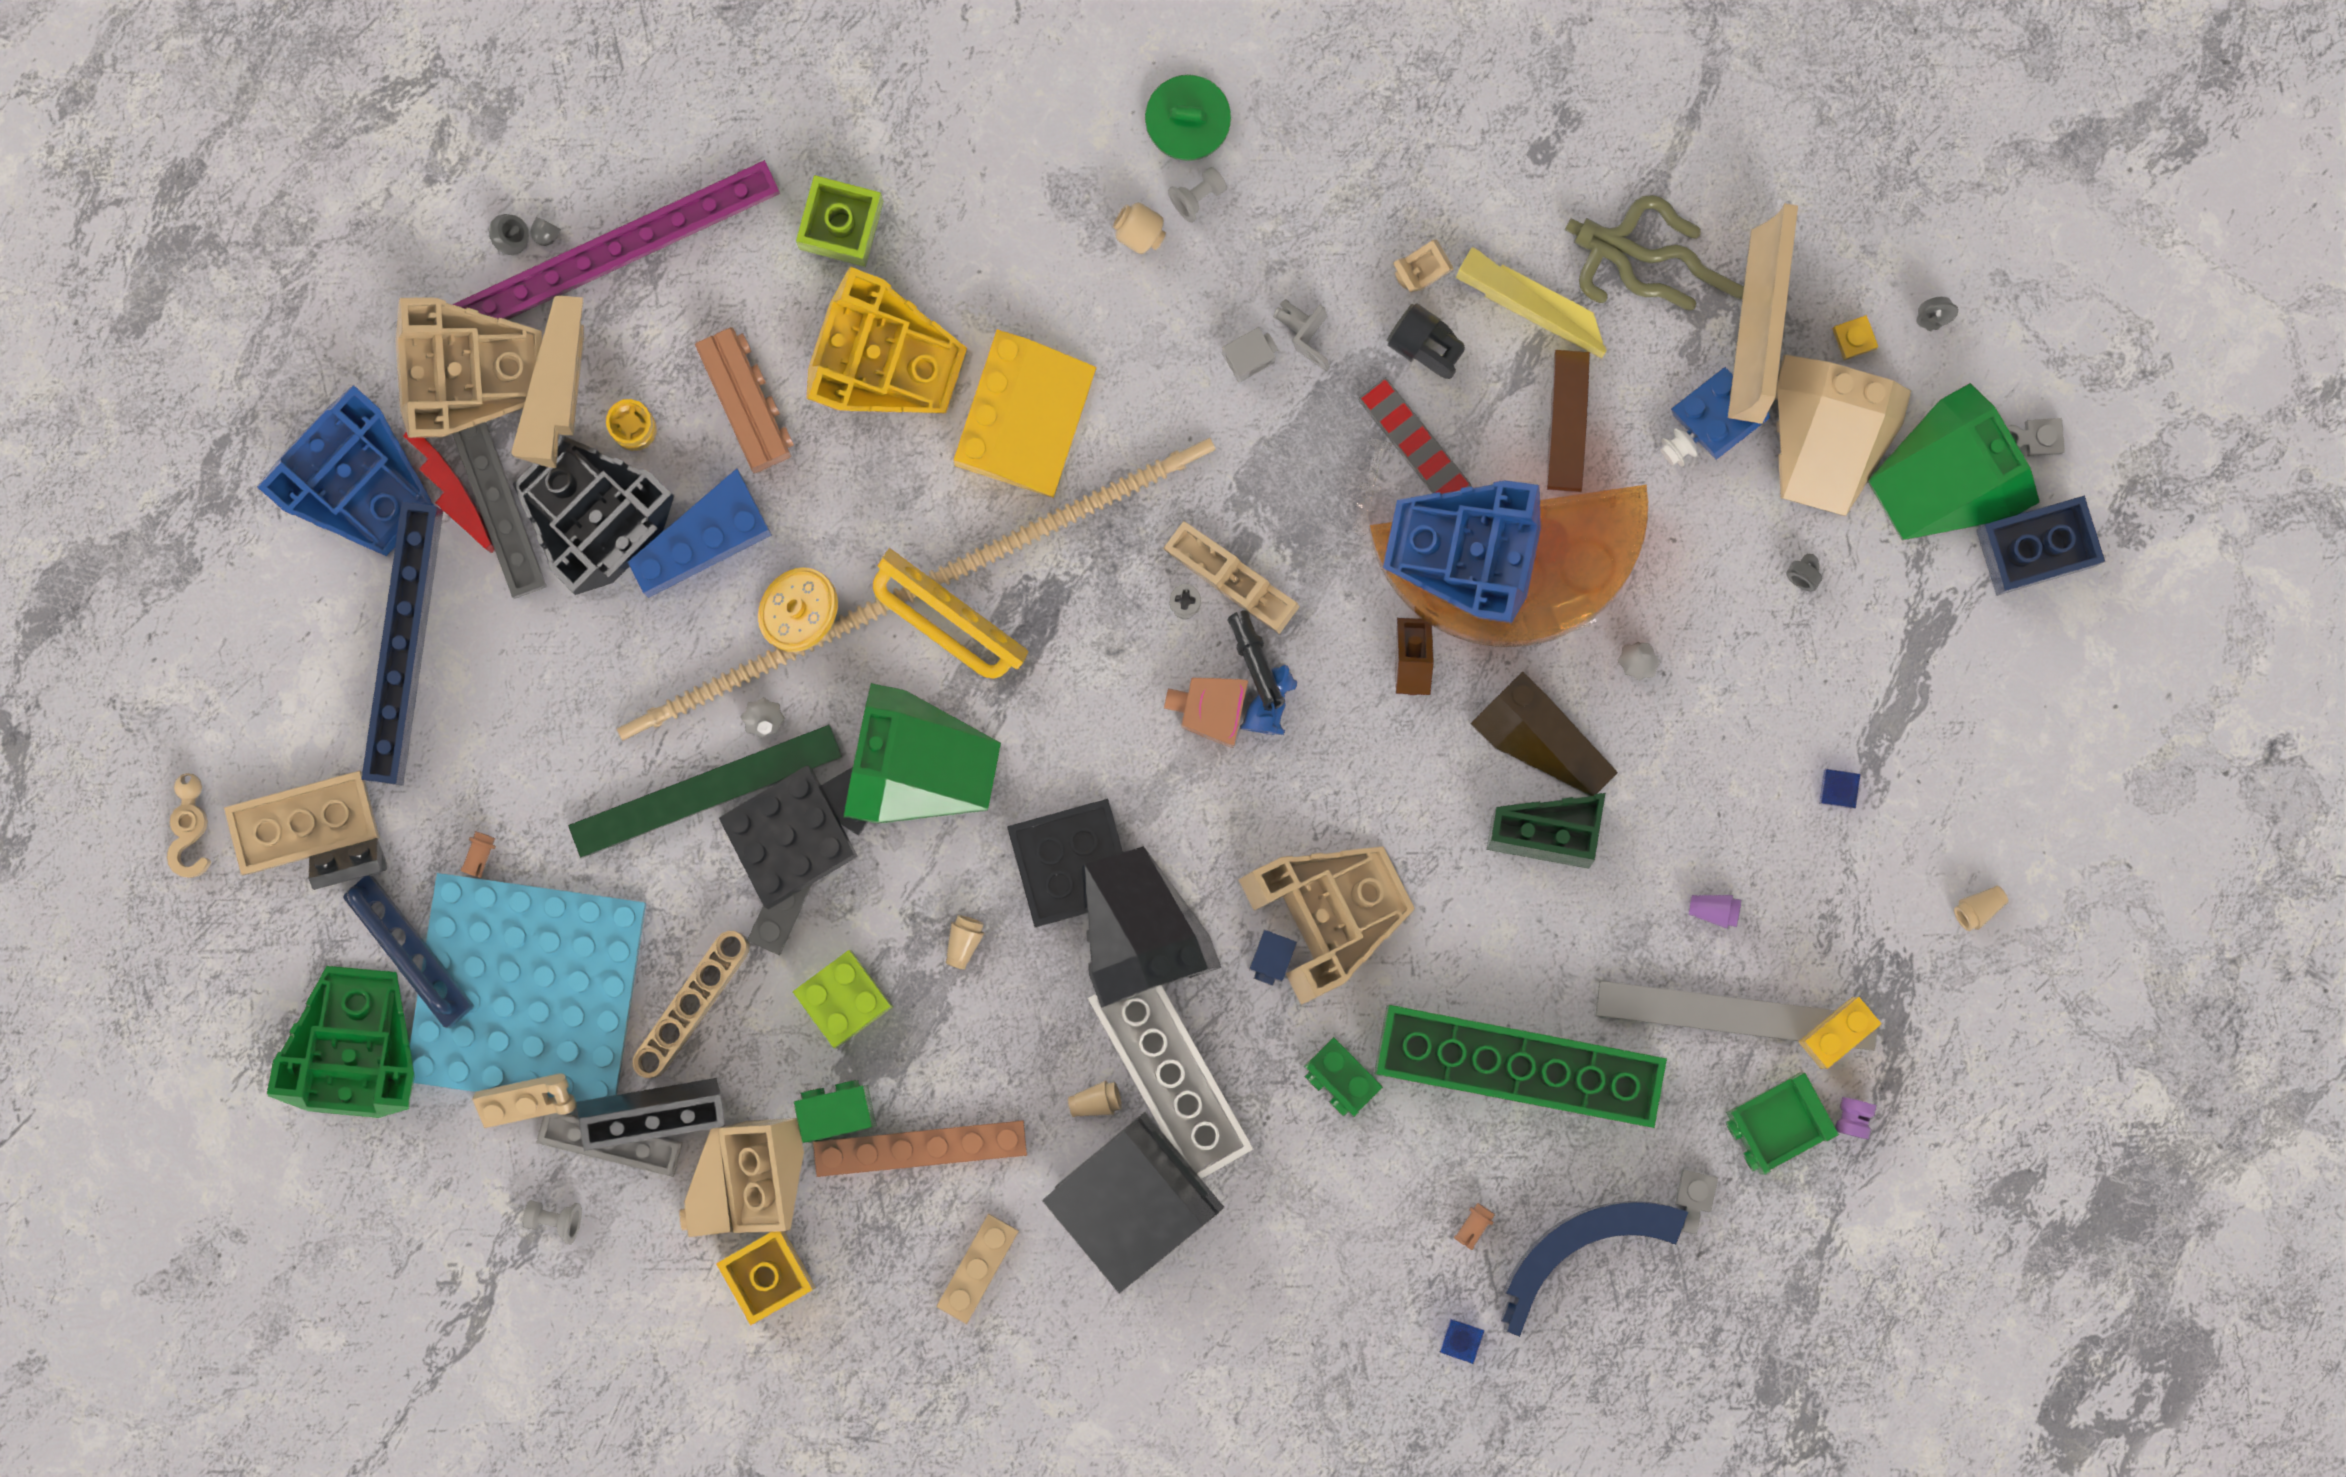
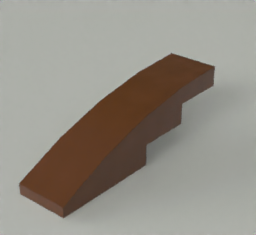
M1555 350L1551 415L1548 433L1547 490L1582 492L1590 352Z

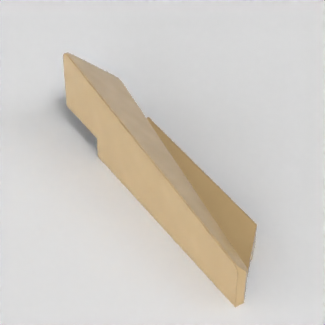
M555 296L553 299L511 451L512 455L516 458L556 468L559 434H574L584 341V325L581 324L583 297Z

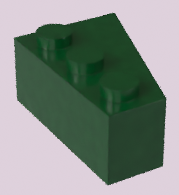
M1606 793L1580 798L1568 797L1557 801H1538L1496 807L1491 818L1486 850L1589 869L1596 857Z

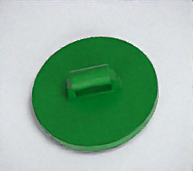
M1180 75L1166 80L1152 93L1146 106L1145 124L1151 141L1161 152L1174 159L1193 161L1211 155L1223 144L1230 129L1231 110L1226 96L1213 82L1196 75Z

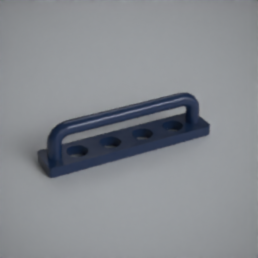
M364 876L353 887L349 888L343 896L344 900L442 1026L452 1028L473 1009L474 1005L373 876ZM376 902H381L385 908V914L382 919L371 908ZM397 928H401L405 933L406 939L402 946L392 935V932ZM417 955H422L426 960V968L423 972L412 960ZM438 981H442L447 987L445 998L440 996L433 987Z

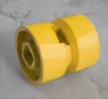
M623 399L616 402L607 413L606 427L608 432L622 448L630 451H640L647 448L654 441L657 433V424L653 415L641 402L633 399Z

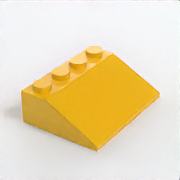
M997 329L953 459L955 466L1054 498L1097 367L1030 339Z

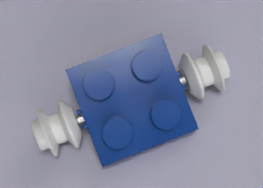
M1726 367L1722 368L1671 408L1673 416L1688 430L1685 432L1674 429V439L1671 441L1665 438L1661 439L1663 447L1660 451L1671 465L1677 463L1683 467L1685 465L1683 457L1687 454L1696 457L1697 448L1695 443L1697 442L1717 460L1762 425L1761 423L1728 418L1733 374ZM1769 411L1763 423L1770 419Z

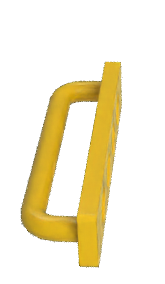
M888 548L877 565L880 570L873 579V591L881 603L985 678L995 679L1001 677L1011 667L1019 669L1028 654V650L891 548ZM892 577L1000 657V660L994 665L987 664L891 593L886 587L887 582Z

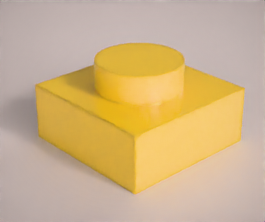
M1867 315L1832 328L1844 361L1878 348Z

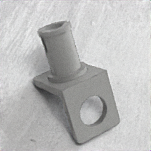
M1283 300L1280 303L1283 308L1277 307L1273 318L1281 321L1297 333L1292 340L1296 351L1323 370L1328 371L1330 366L1327 358L1307 345L1327 318L1325 307L1320 304L1313 314L1308 316L1289 303L1288 300Z

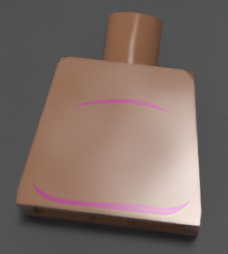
M1191 678L1189 692L1168 688L1164 709L1184 713L1181 728L1227 747L1234 748L1248 680Z

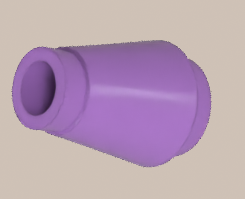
M1692 895L1689 915L1696 916V918L1728 929V926L1737 927L1742 900L1733 898V895Z

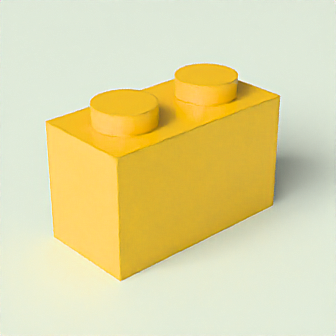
M1851 997L1798 1042L1820 1069H1828L1877 1029L1881 1022L1860 997Z

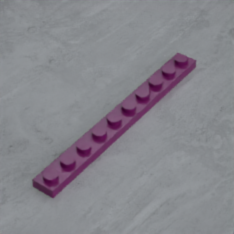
M764 160L452 305L464 309H474L480 314L496 319L509 320L554 299L555 296L563 295L779 195L780 191Z

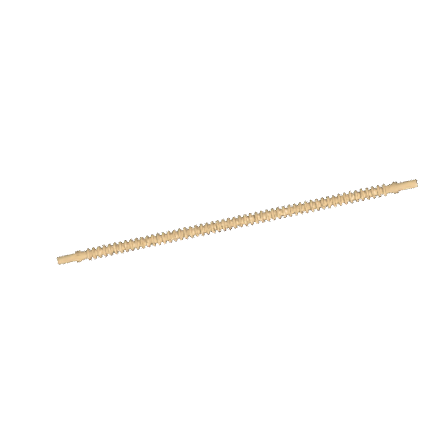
M1208 438L1181 452H1172L1169 457L1161 462L1156 459L1154 466L1146 464L1145 470L1142 471L1138 468L1137 474L1128 473L1127 479L1120 477L1119 483L1115 484L1112 481L1109 488L1101 486V491L1097 493L1093 490L1091 497L1083 495L1082 501L1079 502L1075 499L1074 505L1065 504L1064 510L1057 508L1056 513L1053 515L1048 512L1046 519L1038 517L1037 523L1034 524L1030 521L1029 527L1024 528V526H1020L1019 532L1012 530L1009 537L1002 535L1001 541L993 539L992 545L988 546L985 543L984 549L979 550L975 548L974 554L971 555L967 552L964 559L957 557L956 563L948 561L946 568L939 566V571L937 572L930 570L929 577L940 585L943 583L950 585L951 579L954 578L958 581L959 575L964 574L968 576L969 570L977 572L979 565L985 568L986 562L991 561L995 563L996 557L1000 556L1003 559L1005 557L1004 553L1009 552L1013 554L1014 548L1018 547L1019 550H1022L1024 543L1031 545V540L1033 539L1040 541L1041 535L1045 534L1048 537L1050 535L1049 531L1054 530L1058 532L1059 526L1063 525L1066 528L1069 521L1076 523L1077 517L1081 516V518L1085 519L1087 512L1094 514V509L1099 507L1100 510H1103L1104 504L1108 503L1111 506L1114 499L1121 501V496L1124 494L1130 497L1132 490L1139 492V487L1144 485L1145 488H1148V483L1151 481L1158 483L1157 478L1159 477L1166 479V474L1185 469L1186 464L1215 451V446L1212 440ZM903 585L901 590L893 589V594L903 602H914L916 595ZM875 597L874 603L867 601L866 607L857 606L856 612L848 610V615L845 617L840 614L839 620L834 621L828 633L814 646L798 652H787L776 647L774 652L767 650V655L764 657L760 654L757 655L756 661L749 659L748 664L745 666L740 663L738 670L730 668L729 674L726 675L722 672L721 678L716 679L712 677L711 683L703 681L701 688L694 686L693 692L689 693L688 690H685L683 697L676 695V700L671 702L670 699H667L665 705L648 709L647 714L616 728L623 741L652 726L655 728L661 726L664 721L672 716L677 719L678 713L687 714L688 708L695 710L696 704L705 705L706 699L714 701L715 695L719 694L722 697L723 691L728 690L732 692L733 686L737 685L740 688L742 686L741 682L746 681L750 683V678L753 676L759 679L761 672L768 674V669L772 667L777 670L779 663L787 665L788 659L791 658L795 661L796 655L801 654V656H805L806 650L814 652L816 645L822 648L824 641L832 643L833 637L837 636L840 639L842 637L841 633L846 632L850 634V629L853 627L859 630L861 623L868 625V620L872 618L877 621L879 614L887 616L886 611L890 609Z

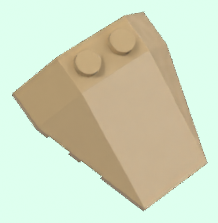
M400 298L395 341L400 411L408 438L445 437L523 409L542 343V331L502 318L496 319L480 314L474 309H464L438 298Z
M1783 355L1778 373L1775 400H1778L1779 421H1776L1777 433L1780 432L1781 454H1778L1781 499L1846 516L1902 427L1911 390L1894 380L1835 363Z

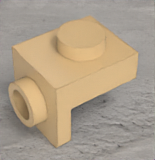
M1437 239L1425 244L1406 258L1393 262L1397 270L1395 276L1404 289H1408L1410 292L1421 291L1454 270Z

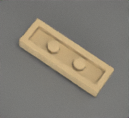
M988 1213L936 1307L967 1324L1019 1230Z

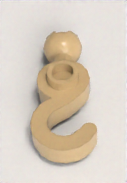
M186 773L179 776L174 784V790L181 799V805L174 809L169 823L171 830L179 838L173 841L168 848L167 862L171 870L177 875L194 878L207 871L211 865L210 859L202 857L194 865L186 867L181 862V853L203 835L207 829L208 820L205 812L198 806H195V798L200 795L202 790L201 781L196 775ZM191 776L189 783H186L185 777Z

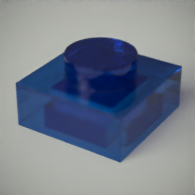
M1824 769L1819 804L1856 809L1861 774Z
M1450 1318L1439 1352L1474 1364L1485 1330Z

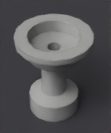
M1213 167L1202 173L1204 181L1191 190L1185 187L1176 188L1173 186L1168 189V194L1174 207L1188 222L1193 223L1196 220V213L1199 211L1198 201L1211 192L1218 196L1227 190L1223 177Z
M530 1200L524 1210L523 1227L536 1230L539 1224L557 1227L558 1235L564 1238L565 1244L571 1245L577 1237L582 1217L581 1204L574 1203L571 1207H565L559 1214L545 1211L541 1202Z

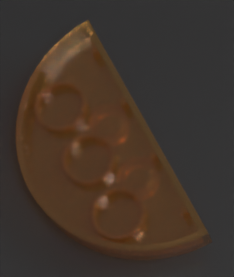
M1647 484L1540 500L1541 530L1528 594L1512 623L1477 618L1385 570L1383 565L1392 522L1370 525L1369 533L1373 550L1387 581L1404 603L1424 621L1451 636L1475 644L1493 647L1530 646L1554 640L1582 627L1603 611L1621 591L1637 562L1645 538L1648 521Z

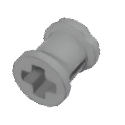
M1181 584L1175 587L1170 595V609L1179 618H1191L1200 608L1201 596L1199 591L1189 584ZM1184 593L1189 594L1191 601H1195V604H1189L1188 610L1181 609V603L1175 602L1176 599H1181Z

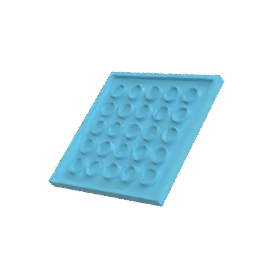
M437 873L426 944L471 1000L474 1007L452 1028H445L421 997L417 996L410 1040L415 1073L414 1083L476 1092L561 1073L566 1076L569 1084L567 1091L574 1096L576 1102L617 1095L646 903ZM423 958L421 972H423L426 968L425 958ZM438 981L433 987L440 996L445 998L447 987L445 983ZM547 1092L549 1098L554 1097V1094Z

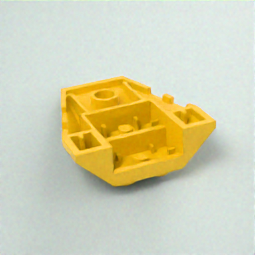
M849 267L829 303L808 367L806 399L838 411L946 413L967 347L934 320L931 321L916 309L917 306L911 301L905 300L884 279Z

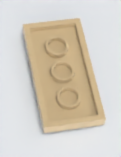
M356 771L224 807L241 875L245 876L308 859L309 856L375 838L380 839L365 780H361L362 771Z

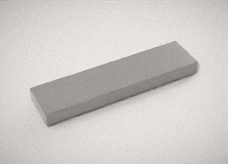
M553 1113L543 1116L536 1143L674 1177L683 1142L661 1137L584 1151L579 1117L571 1114L560 1115Z

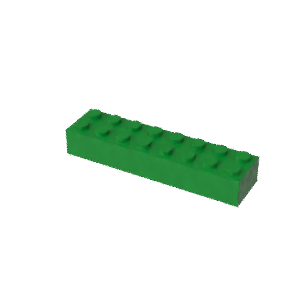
M1387 1005L1374 1074L1655 1128L1667 1058Z

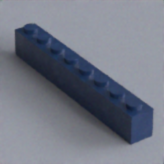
M403 501L401 504L361 780L404 785L443 518V510L437 506Z

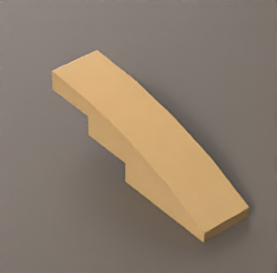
M1185 521L1182 522L1163 548L1216 590L1278 634L1281 633L1300 607L1297 602L1272 586L1268 580L1240 562L1235 555Z

